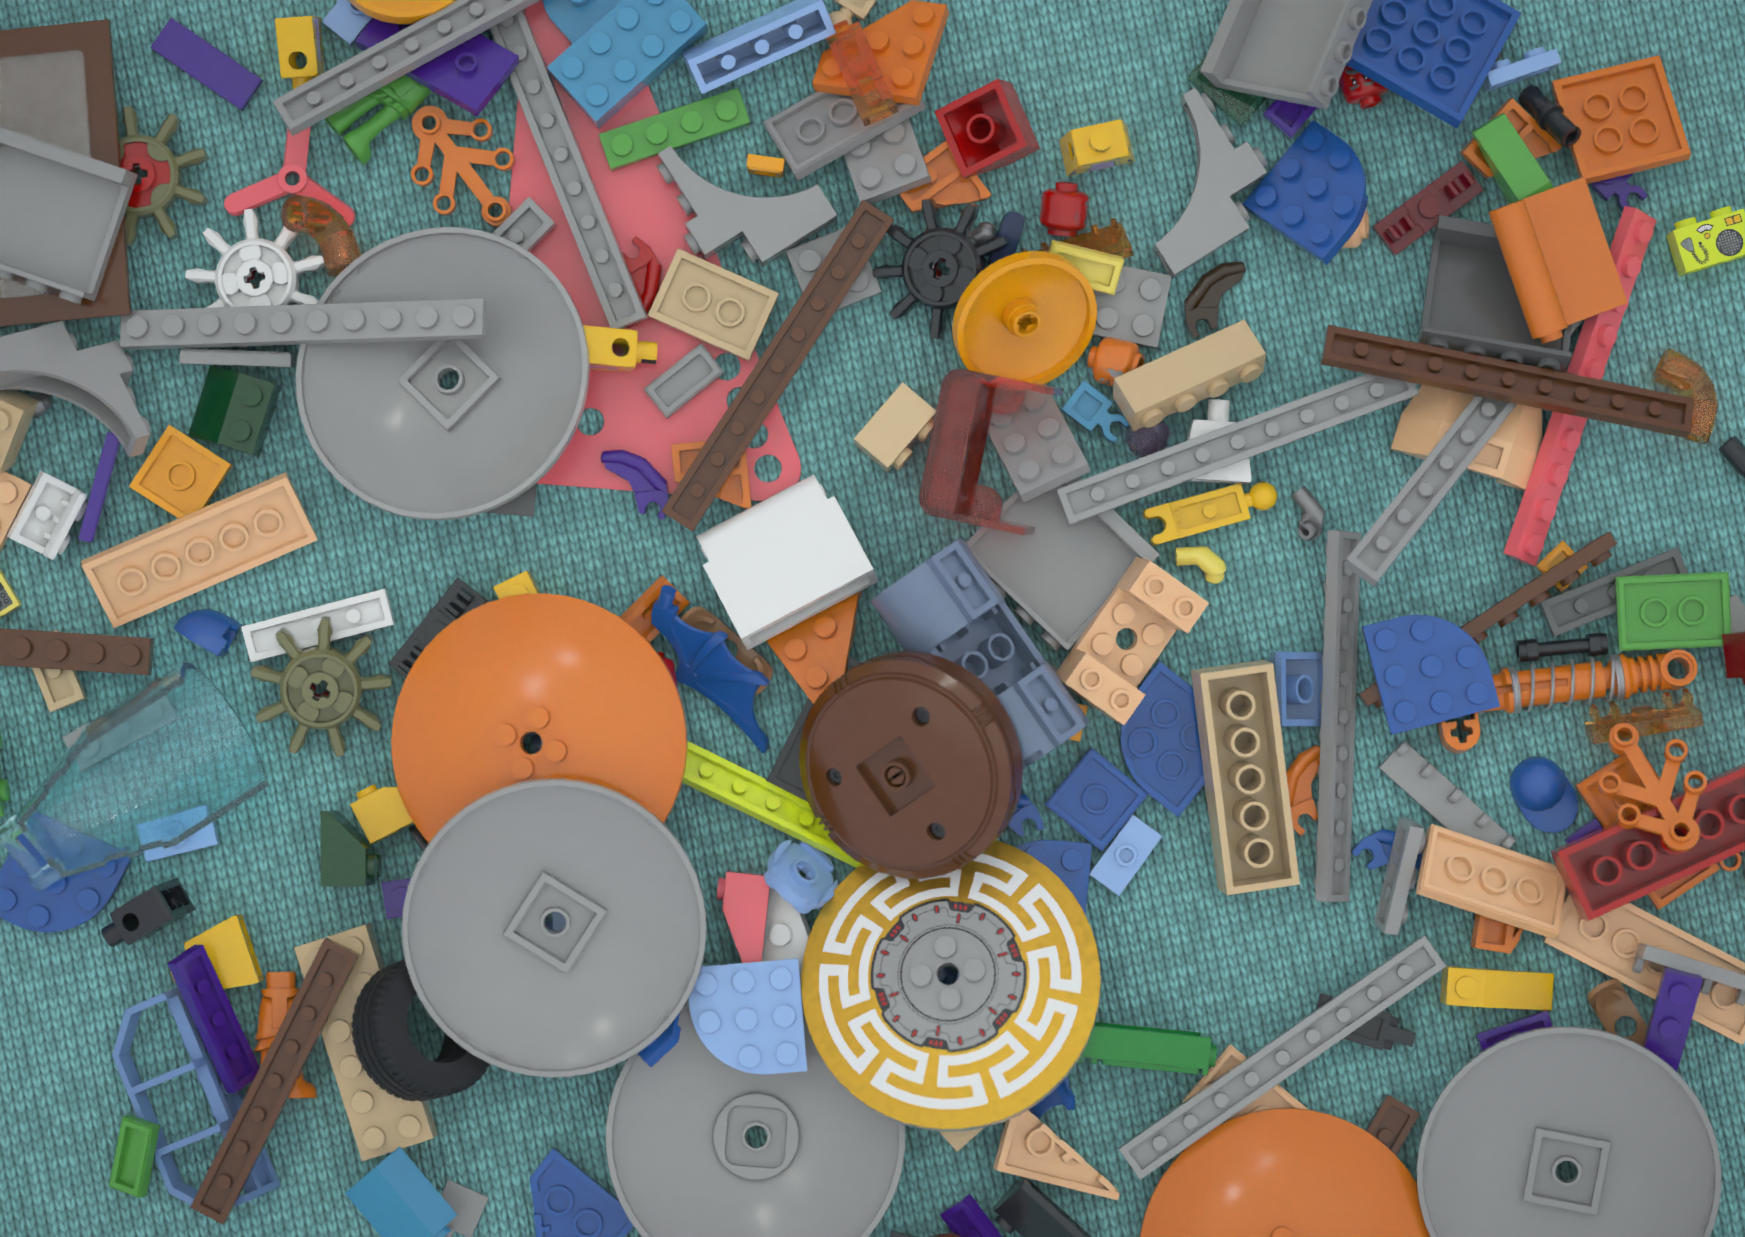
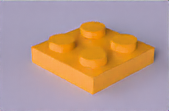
M168 425L129 487L179 519L206 507L233 465L178 429Z

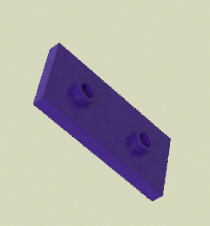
M373 18L355 40L356 46L365 51L412 24H393ZM478 34L405 75L478 117L520 61L518 55Z

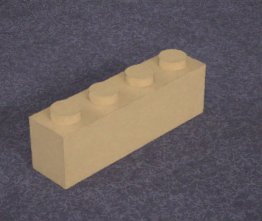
M1244 319L1114 378L1113 398L1133 431L1144 426L1150 428L1160 423L1168 415L1177 411L1179 413L1186 412L1203 399L1219 397L1230 387L1238 383H1249L1255 380L1264 372L1266 352Z

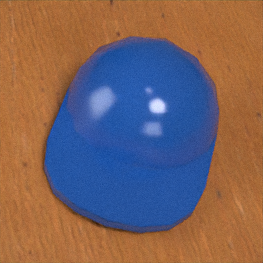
M1538 756L1524 759L1514 768L1510 776V791L1526 820L1534 828L1543 832L1557 833L1567 829L1576 818L1578 799L1561 768L1554 761Z

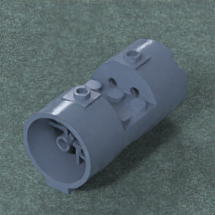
M963 538L954 541L870 601L904 651L929 653L957 663L978 677L995 694L1007 711L1016 730L1022 753L1023 770L1027 768L1026 766L1034 763L1078 733L1090 722L1049 662L1045 661L1006 605L1004 597Z

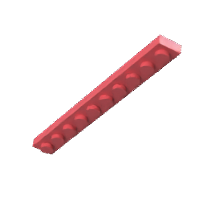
M1624 206L1610 246V252L1628 303L1585 319L1566 373L1599 380L1604 376L1609 355L1617 339L1623 315L1628 307L1630 295L1636 278L1640 273L1641 264L1657 221L1637 208ZM1552 412L1503 554L1524 564L1536 566L1540 553L1543 550L1551 521L1555 516L1564 484L1568 479L1573 458L1580 445L1581 435L1587 418Z

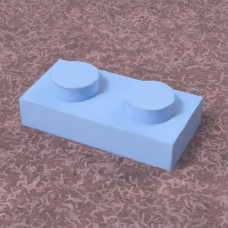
M1539 47L1524 53V60L1511 64L1509 59H1504L1494 63L1483 82L1485 92L1555 69L1561 63L1557 49L1546 52L1544 47Z

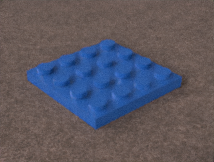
M1373 0L1367 13L1366 23L1360 29L1353 46L1352 56L1346 65L1451 126L1458 128L1520 17L1521 12L1500 0Z

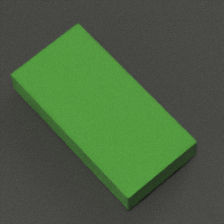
M130 1114L122 1116L109 1187L138 1198L147 1196L160 1125Z

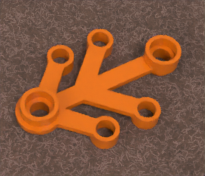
M436 106L420 108L412 119L413 132L420 139L417 164L411 170L412 180L420 187L429 186L433 182L434 171L431 168L436 143L444 154L439 193L433 199L435 211L442 216L451 215L455 211L456 201L454 193L458 172L483 205L481 210L483 219L490 226L498 228L512 214V208L504 198L494 197L469 163L494 166L499 171H509L515 164L513 153L507 148L489 151L456 146L447 134L472 136L477 142H486L493 135L491 124L481 118L473 122L448 119L444 111ZM430 117L435 118L436 126L431 130H426L423 126L424 121ZM480 124H484L488 128L486 135L482 137L475 135V128ZM502 153L510 156V161L505 166L497 164V157ZM420 169H427L429 171V176L425 181H418L416 178V174ZM442 198H449L451 200L449 209H439L438 203ZM493 205L502 206V214L500 216H490L489 211Z
M1629 723L1616 724L1610 730L1608 746L1613 753L1626 756L1643 787L1622 781L1615 772H1606L1599 779V792L1606 797L1618 796L1655 807L1662 819L1643 815L1636 805L1627 803L1618 810V824L1625 829L1638 828L1661 835L1664 844L1674 851L1684 852L1692 849L1697 844L1700 836L1699 826L1693 820V815L1699 795L1705 791L1707 785L1706 776L1700 771L1687 773L1683 781L1685 795L1679 812L1676 811L1670 800L1680 763L1684 762L1688 754L1686 743L1680 739H1673L1666 744L1664 750L1666 760L1659 781L1638 747L1639 733L1637 729ZM1627 732L1630 734L1631 739L1629 741H1621L1617 734ZM1678 747L1682 750L1683 754L1675 757L1670 754L1669 749ZM1693 778L1698 779L1702 786L1700 788H1692L1688 781ZM1608 779L1613 780L1617 787L1607 789L1604 787L1603 782ZM1630 811L1635 815L1636 819L1626 821L1623 819L1622 813ZM1676 827H1683L1687 830L1688 834L1684 837H1679L1675 834L1674 829Z

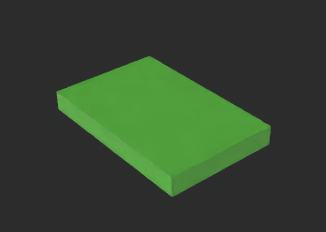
M1729 572L1615 577L1618 651L1723 646L1722 634L1732 633Z

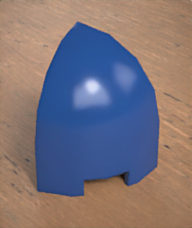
M200 609L182 616L173 628L216 656H225L242 624L224 613L212 609Z

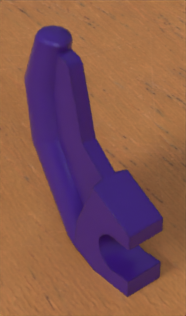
M626 450L603 451L601 462L605 463V468L629 481L635 494L639 514L645 515L647 506L650 503H657L660 506L657 518L665 520L666 514L661 511L669 500L667 480L641 456Z

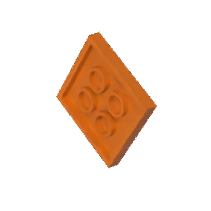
M1659 55L1552 81L1551 90L1555 102L1563 107V114L1581 129L1579 140L1570 146V150L1579 178L1585 177L1587 184L1690 159L1691 151Z

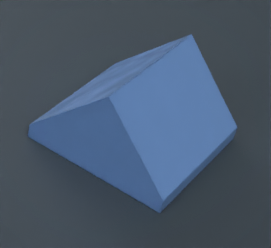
M1323 652L1270 653V662L1274 666L1281 727L1321 726L1322 704L1320 695L1323 680Z

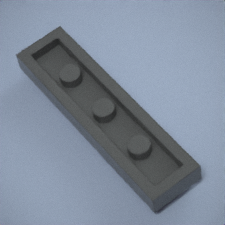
M1676 547L1548 598L1539 603L1551 636L1554 637L1616 612L1615 577L1688 574L1679 549Z

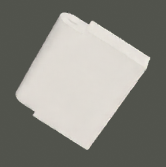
M814 474L696 536L701 545L700 549L705 558L709 560V562L703 564V567L747 650L879 581L835 496L827 499L823 486L819 484Z

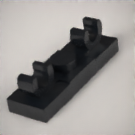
M457 578L388 664L406 678L422 651L439 632L470 610L486 604L487 600L460 578Z

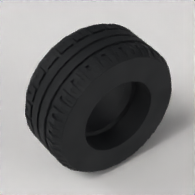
M405 960L385 966L382 970L377 971L375 975H372L356 999L357 1004L354 1006V1013L352 1015V1037L356 1048V1055L360 1063H362L364 1071L367 1072V1075L373 1079L376 1085H379L382 1090H386L390 1095L406 1101H428L462 1092L480 1080L491 1064L472 1055L445 1032L441 1052L435 1061L426 1058L414 1046L407 1028V1014L413 998L418 994L411 982Z

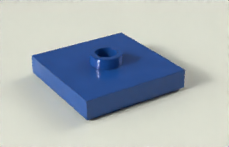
M1091 747L1044 804L1100 851H1103L1149 794Z

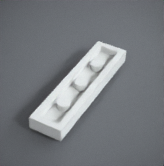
M386 589L241 626L250 662L254 663L287 654L279 645L275 636L281 628H285L293 635L296 643L302 650L318 646L317 629L323 616L331 618L333 630L330 642L395 625Z

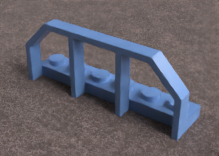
M177 987L125 1009L112 1057L137 1117L158 1125L159 1122L145 1090L191 1070H196L198 1081L204 1089L211 1106L212 1115L218 1124L170 1144H167L160 1127L154 1155L168 1193L191 1205L198 1190L183 1182L171 1152L218 1132H221L223 1138H225L245 1097L242 1090H239L237 1093H227ZM167 1000L169 1011L175 1019L182 1036L183 1045L188 1051L192 1062L142 1083L130 1054L142 1010ZM265 1146L244 1186L246 1193L239 1196L235 1206L248 1202L281 1186Z

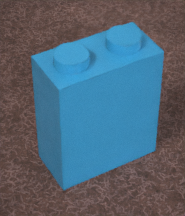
M398 1147L345 1192L381 1237H445L451 1231L447 1224L458 1216L401 1147Z

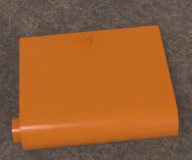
M1585 177L1488 212L1532 339L1540 338L1542 344L1563 337L1561 330L1567 328L1568 325L1628 303Z

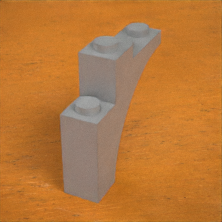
M1195 87L1183 94L1180 99L1191 123L1196 141L1197 172L1195 185L1187 208L1179 221L1152 248L1168 274L1172 275V279L1247 232L1249 229L1247 221L1250 220L1249 214L1240 201L1234 203L1231 198L1263 179L1267 173L1264 167L1268 165L1264 155L1257 146L1251 148L1249 143L1245 142L1234 149L1232 144L1235 143V138L1225 123L1222 125L1218 124L1212 114L1216 111L1212 101L1205 92L1199 94Z
M671 145L658 153L661 164L656 167L667 185L672 182L675 183L681 193L676 199L686 215L689 216L694 213L696 216L685 223L688 233L683 237L695 255L701 252L705 259L743 236L745 241L741 243L744 252L751 262L758 259L763 267L786 253L787 250L794 248L837 221L835 210L818 184L799 193L767 198L739 195L719 188L701 178L679 158Z
M63 321L0 337V390L35 391L69 401L102 422L119 440L129 458L144 453L147 441L151 435L150 426L147 419L140 416L135 406L134 393L128 386L131 375L134 372L133 361L127 352L124 353L118 340L78 350L74 335L72 333L68 334Z

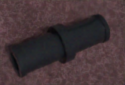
M1534 85L1526 87L1521 92L1518 100L1519 103L1536 118V124L1541 129L1548 130L1562 146L1570 147L1579 140L1581 129L1563 114L1564 109L1559 103L1551 102Z

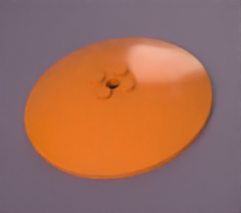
M546 593L521 594L488 602L465 613L439 632L422 651L404 681L396 704L391 735L393 769L400 796L412 821L428 843H430L435 834L450 818L483 795L501 787L536 779L563 778L602 785L635 800L652 812L661 822L665 823L681 789L688 749L686 719L679 691L669 669L650 642L625 620L603 607L565 595ZM530 732L539 734L542 739V747L535 754L528 753L523 746L524 737Z
M1271 1108L1233 1117L1185 1148L1171 1162L1158 1181L1148 1202L1140 1230V1237H1431L1420 1208L1417 1183L1408 1169L1389 1148L1370 1133L1347 1120L1331 1114L1299 1108Z

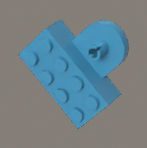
M543 0L548 17L572 44L550 63L547 69L555 81L598 128H601L682 55L681 52L692 47L708 32L707 23L686 0Z

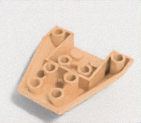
M1422 385L1418 390V395L1412 398L1401 413L1390 449L1425 460L1475 395ZM1517 404L1467 470L1496 478L1497 483L1525 491L1543 441L1542 409Z

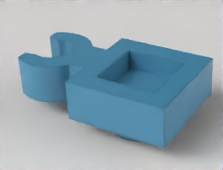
M1084 380L1061 409L1064 414L1088 432H1091L1097 424L1102 428L1104 438L1112 443H1115L1118 438L1110 432V424L1118 422L1125 428L1129 425L1123 415H1111L1107 410L1113 402Z

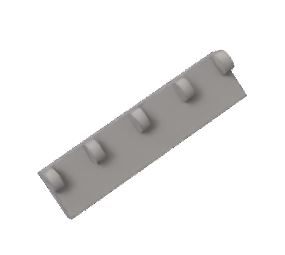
M1402 740L1378 767L1379 770L1444 828L1509 849L1516 841L1515 838L1503 830L1486 812H1483L1405 740Z
M1639 943L1632 966L1633 972L1640 974L1645 960L1667 966V968L1701 975L1703 981L1700 993L1708 995L1712 982L1715 981L1737 988L1735 1003L1742 1006L1745 1004V975Z

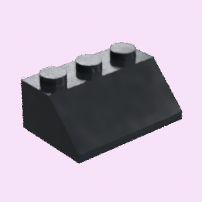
M1020 1176L993 1206L994 1211L998 1214L994 1220L1010 1235L1016 1230L1022 1237H1092L1034 1183L1025 1177Z

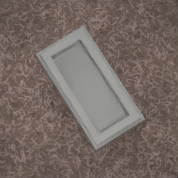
M699 344L644 388V391L668 419L722 376L724 371L705 347Z

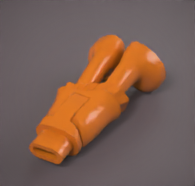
M266 972V989H261V994L264 996H262L260 1002L258 1027L254 1039L258 1040V1043L253 1051L261 1052L260 1066L299 988H296V972ZM303 1071L289 1098H317V1088L314 1084L304 1079Z

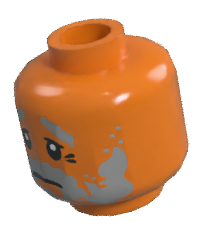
M1105 337L1098 347L1093 346L1091 348L1087 365L1089 368H1092L1093 377L1096 382L1113 386L1114 378L1143 366L1145 356L1140 353L1138 345L1134 342L1114 337Z

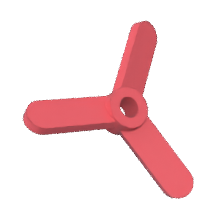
M311 126L294 136L291 135L287 128L283 167L278 174L228 195L224 200L226 211L232 216H239L244 214L245 209L258 208L289 194L297 196L340 228H347L355 221V212L350 206L311 179L306 173ZM293 173L298 174L300 177L298 184L294 186L288 185L287 177Z

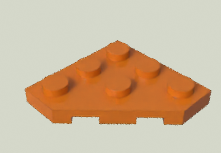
M911 0L822 52L812 82L815 91L919 106L948 19L949 10L947 5Z
M862 590L766 640L813 704L828 685L848 672V659L850 649L852 650L857 623L856 613L858 601L861 600Z

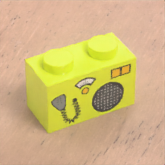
M1727 206L1710 212L1711 219L1697 223L1696 217H1691L1674 223L1676 230L1668 233L1666 238L1679 277L1745 257L1744 209L1732 212L1731 206Z

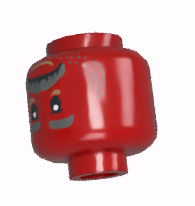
M1345 65L1339 79V85L1346 103L1352 105L1360 104L1361 109H1368L1382 103L1381 96L1389 90L1348 65Z
M1057 181L1055 188L1047 189L1042 193L1039 221L1041 225L1048 228V234L1077 236V231L1086 227L1089 196L1077 190V183Z

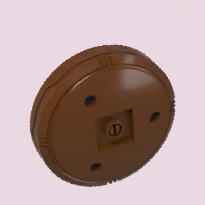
M899 651L878 655L861 662L847 673L841 675L840 678H837L835 682L828 685L813 704L802 730L799 750L800 775L807 801L814 816L821 819L819 824L825 825L823 830H829L828 836L840 849L856 861L875 871L890 876L911 879L933 878L956 871L967 865L970 861H973L989 848L1004 832L1016 811L1022 789L1023 761L1014 725L1002 703L978 677L957 663L943 657L916 651Z

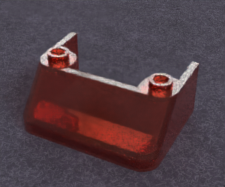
M967 369L950 371L942 381L919 493V502L922 509L927 514L935 517L1019 535L1034 534L1035 526L1000 519L1003 506L1000 494L992 487L977 484L992 412L1000 414L1016 412L1023 405L1026 390L1063 396L1064 388Z

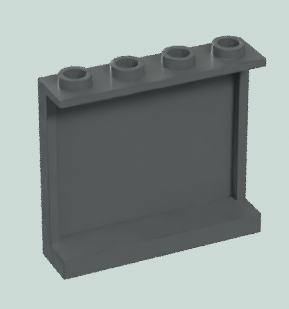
M1439 215L1433 233L1418 343L1565 372L1572 356V352H1569L1572 324L1561 330L1563 337L1542 344L1540 338H1531L1493 225Z

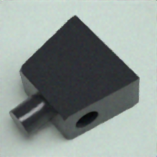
M175 878L153 886L112 911L110 917L113 922L102 928V935L111 947H115L123 941L129 946L148 938L196 909L179 879Z

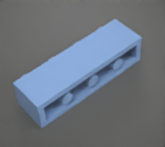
M796 0L681 52L695 86L701 94H704L834 35L836 31L823 0Z

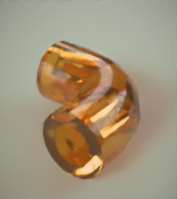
M292 195L286 199L281 212L284 226L293 232L309 234L317 242L324 256L329 276H338L355 259L361 256L353 230L344 217L329 203L303 195Z
M1667 348L1658 361L1652 381L1670 388L1679 396L1694 399L1691 432L1684 439L1699 444H1707L1715 426L1719 406L1715 385L1701 365L1688 356Z

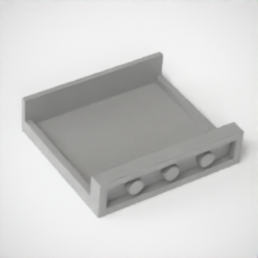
M1230 0L1200 72L1216 88L1327 109L1332 96L1338 90L1339 79L1346 63L1352 56L1353 46L1360 29L1366 23L1367 13L1373 0Z
M0 127V277L13 281L15 274L27 278L25 286L47 292L48 286L61 290L60 298L77 304H81L82 298L95 301L138 175L126 169Z
M1080 477L1024 503L1016 490L966 542L1004 599L1008 596L1018 605L1014 612L1029 626L1035 622L1045 632L1040 637L1055 651L1060 647L1065 652L1068 651L1081 637L1136 556L1153 562L1160 555L1113 509L1069 525L1056 490L1082 480Z

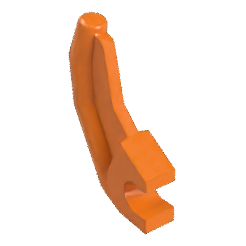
M1318 745L1299 753L1286 770L1293 830L1299 836L1305 833V830L1298 824L1300 815L1307 814L1313 821L1318 819L1311 790V783L1318 772L1320 764V746Z

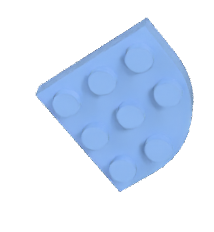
M798 959L701 966L700 973L689 996L690 1015L702 1043L716 1058L732 1068L752 1074L807 1071Z

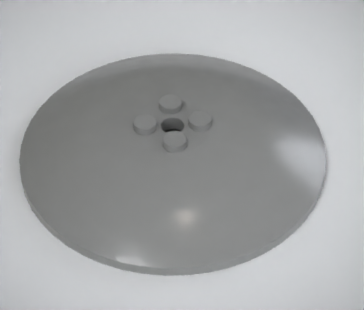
M463 227L428 228L405 233L373 247L355 259L335 278L317 302V304L478 298H483L487 302L486 338L300 344L296 366V396L306 435L314 451L331 474L348 490L367 503L399 516L419 520L442 521L479 515L508 503L530 489L552 468L570 443L579 425L589 388L590 362L585 329L571 296L559 279L537 257L516 243L495 234ZM450 371L457 372L459 375L458 384L452 389H443L441 386L443 375Z
M563 778L529 780L501 787L468 804L450 818L435 834L416 864L408 885L402 917V944L411 982L422 1004L438 1026L462 1048L489 1064L511 1072L539 1077H571L606 1069L630 1058L657 1039L674 1021L688 1000L700 973L706 942V912L699 880L688 855L668 827L648 809L618 791L586 781ZM559 912L565 917L566 924L561 930L553 931L546 927L544 919L549 913Z
M1554 1026L1519 1033L1495 1043L1467 1062L1451 1078L1434 1103L1423 1129L1417 1159V1189L1420 1208L1431 1237H1710L1720 1203L1721 1162L1714 1131L1703 1106L1685 1080L1667 1062L1640 1044L1611 1032L1578 1026ZM1563 1161L1573 1162L1577 1166L1576 1176L1571 1180L1560 1179L1556 1175V1167L1559 1163Z

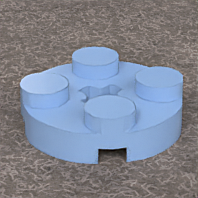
M786 840L769 856L767 862L768 870L764 874V880L769 887L775 889L783 899L792 904L796 911L807 914L812 909L823 907L834 896L833 891L838 886V879L833 882L831 871L834 869V866L823 851L804 842L796 844L791 843L792 840ZM800 870L806 875L805 878L799 874Z

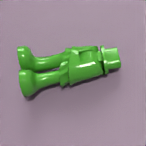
M403 75L325 118V121L341 137L355 121L378 104L383 106L369 120L342 137L345 145L362 165H365L371 158V141L397 119L402 118L405 120L408 115H412L432 90Z

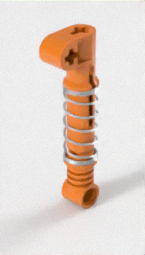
M1676 649L1667 653L1655 654L1654 659L1652 655H1646L1645 660L1643 656H1636V661L1633 657H1627L1622 653L1611 654L1606 667L1602 666L1601 661H1594V657L1590 658L1591 662L1574 664V660L1571 659L1570 665L1555 666L1554 662H1551V667L1537 669L1531 664V669L1516 671L1515 667L1512 666L1510 668L1508 666V668H1502L1499 673L1492 674L1500 707L1481 712L1504 710L1508 714H1516V712L1520 713L1521 708L1529 712L1533 706L1543 705L1545 709L1549 710L1555 703H1563L1564 706L1569 707L1573 701L1579 700L1589 705L1595 698H1603L1605 702H1609L1613 695L1617 701H1623V699H1629L1632 694L1638 693V689L1641 693L1647 692V688L1652 692L1656 691L1657 686L1659 690H1679L1694 680L1698 665L1691 653ZM1670 661H1677L1684 666L1685 675L1682 679H1675L1670 676L1667 670ZM1606 690H1609V691H1610V695H1609V698H1608V699L1605 697V696H1606ZM1481 712L1470 714L1471 720H1464L1460 724L1461 730L1468 731L1469 733L1463 739V743H1459L1458 737L1451 736V732L1457 728V721L1447 723L1442 721L1438 723L1439 738L1447 751L1462 754L1469 751L1478 742L1480 737L1478 713Z

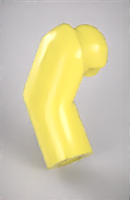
M1209 547L1175 548L1176 566L1197 565L1205 572V580L1211 584H1218L1224 580L1225 562Z

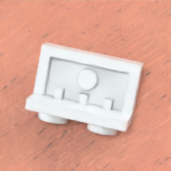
M40 471L7 537L54 560L57 554L61 555L66 549L70 540V535L67 533L73 522H78L84 515L87 508V502L85 501L87 494L66 482Z

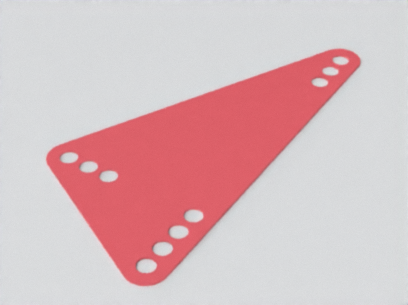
M540 0L527 7L525 14L546 66H548L572 44L550 20L543 0ZM551 76L621 252H624L630 258L639 256L640 248L632 242L635 236L651 247L662 266L659 289L678 248L722 268L716 253L705 259L701 252L695 255L683 236L688 233L685 223L696 216L694 213L689 216L686 215L676 199L681 193L675 183L672 182L667 185L656 167L661 164L659 156L613 171L610 170L599 134L660 114L649 86L645 87L601 128H598ZM518 99L513 150L515 164L512 167L509 199L512 213L530 197L557 224L530 253L544 263L562 283L571 296L583 325L610 328ZM649 317L630 328H624L638 331L637 341L657 342L656 364L636 363L635 369L631 372L590 370L589 388L584 410L593 408L601 412L604 418L603 428L595 435H585L577 427L561 457L537 484L633 491L629 481L607 470L605 463L601 462L603 451L626 450L645 458L667 480L668 494H673L679 483L674 481L671 444L708 440L728 409V394L734 388L743 386L758 363L759 357L756 350H754L749 362L737 357L740 362V371L735 378L731 380L718 378L667 419L644 391V388L699 344L705 347L714 360L719 355L728 352ZM612 344L613 353L616 356H623V348L620 345ZM777 403L763 423L768 431L767 441L759 448L748 447L746 450L752 501H764L798 483L800 479V459ZM764 455H772L781 463V474L773 482H763L755 474V463Z

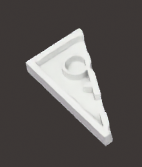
M770 887L762 961L798 959L801 985L803 957L811 930L805 914L796 911L792 904L783 899L775 889Z

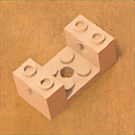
M1136 556L1058 668L1056 674L1067 689L1108 718L1125 725L1145 696L1144 693L1137 689L1138 685L1177 630L1189 633L1209 602L1152 561ZM1129 628L1134 634V642L1130 647L1121 649L1116 643V636L1120 630Z

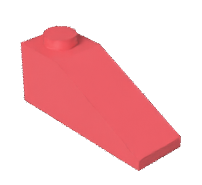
M727 871L726 879L719 878L716 900L723 901L722 909L742 963L761 962L770 887L766 884L764 875Z

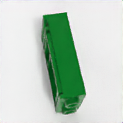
M1095 1022L1089 1042L1078 1062L1082 1063V1059L1085 1057L1088 1058L1091 1064H1097V1059H1099L1102 1065L1198 1074L1200 1072L1202 1075H1208V1067H1215L1217 1045L1211 1042L1210 1036L1202 1032Z

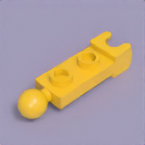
M1264 481L1254 484L1250 491L1245 494L1241 483L1151 507L1143 510L1142 515L1145 519L1158 518L1164 524L1163 532L1154 535L1150 540L1152 546H1157L1249 520L1251 517L1248 508L1254 507L1261 511L1269 510L1276 504L1278 497L1275 487Z

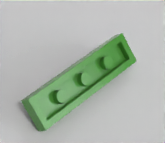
M739 88L600 133L599 138L610 170L613 171L658 156L659 152L670 145L673 150L748 126L750 121Z

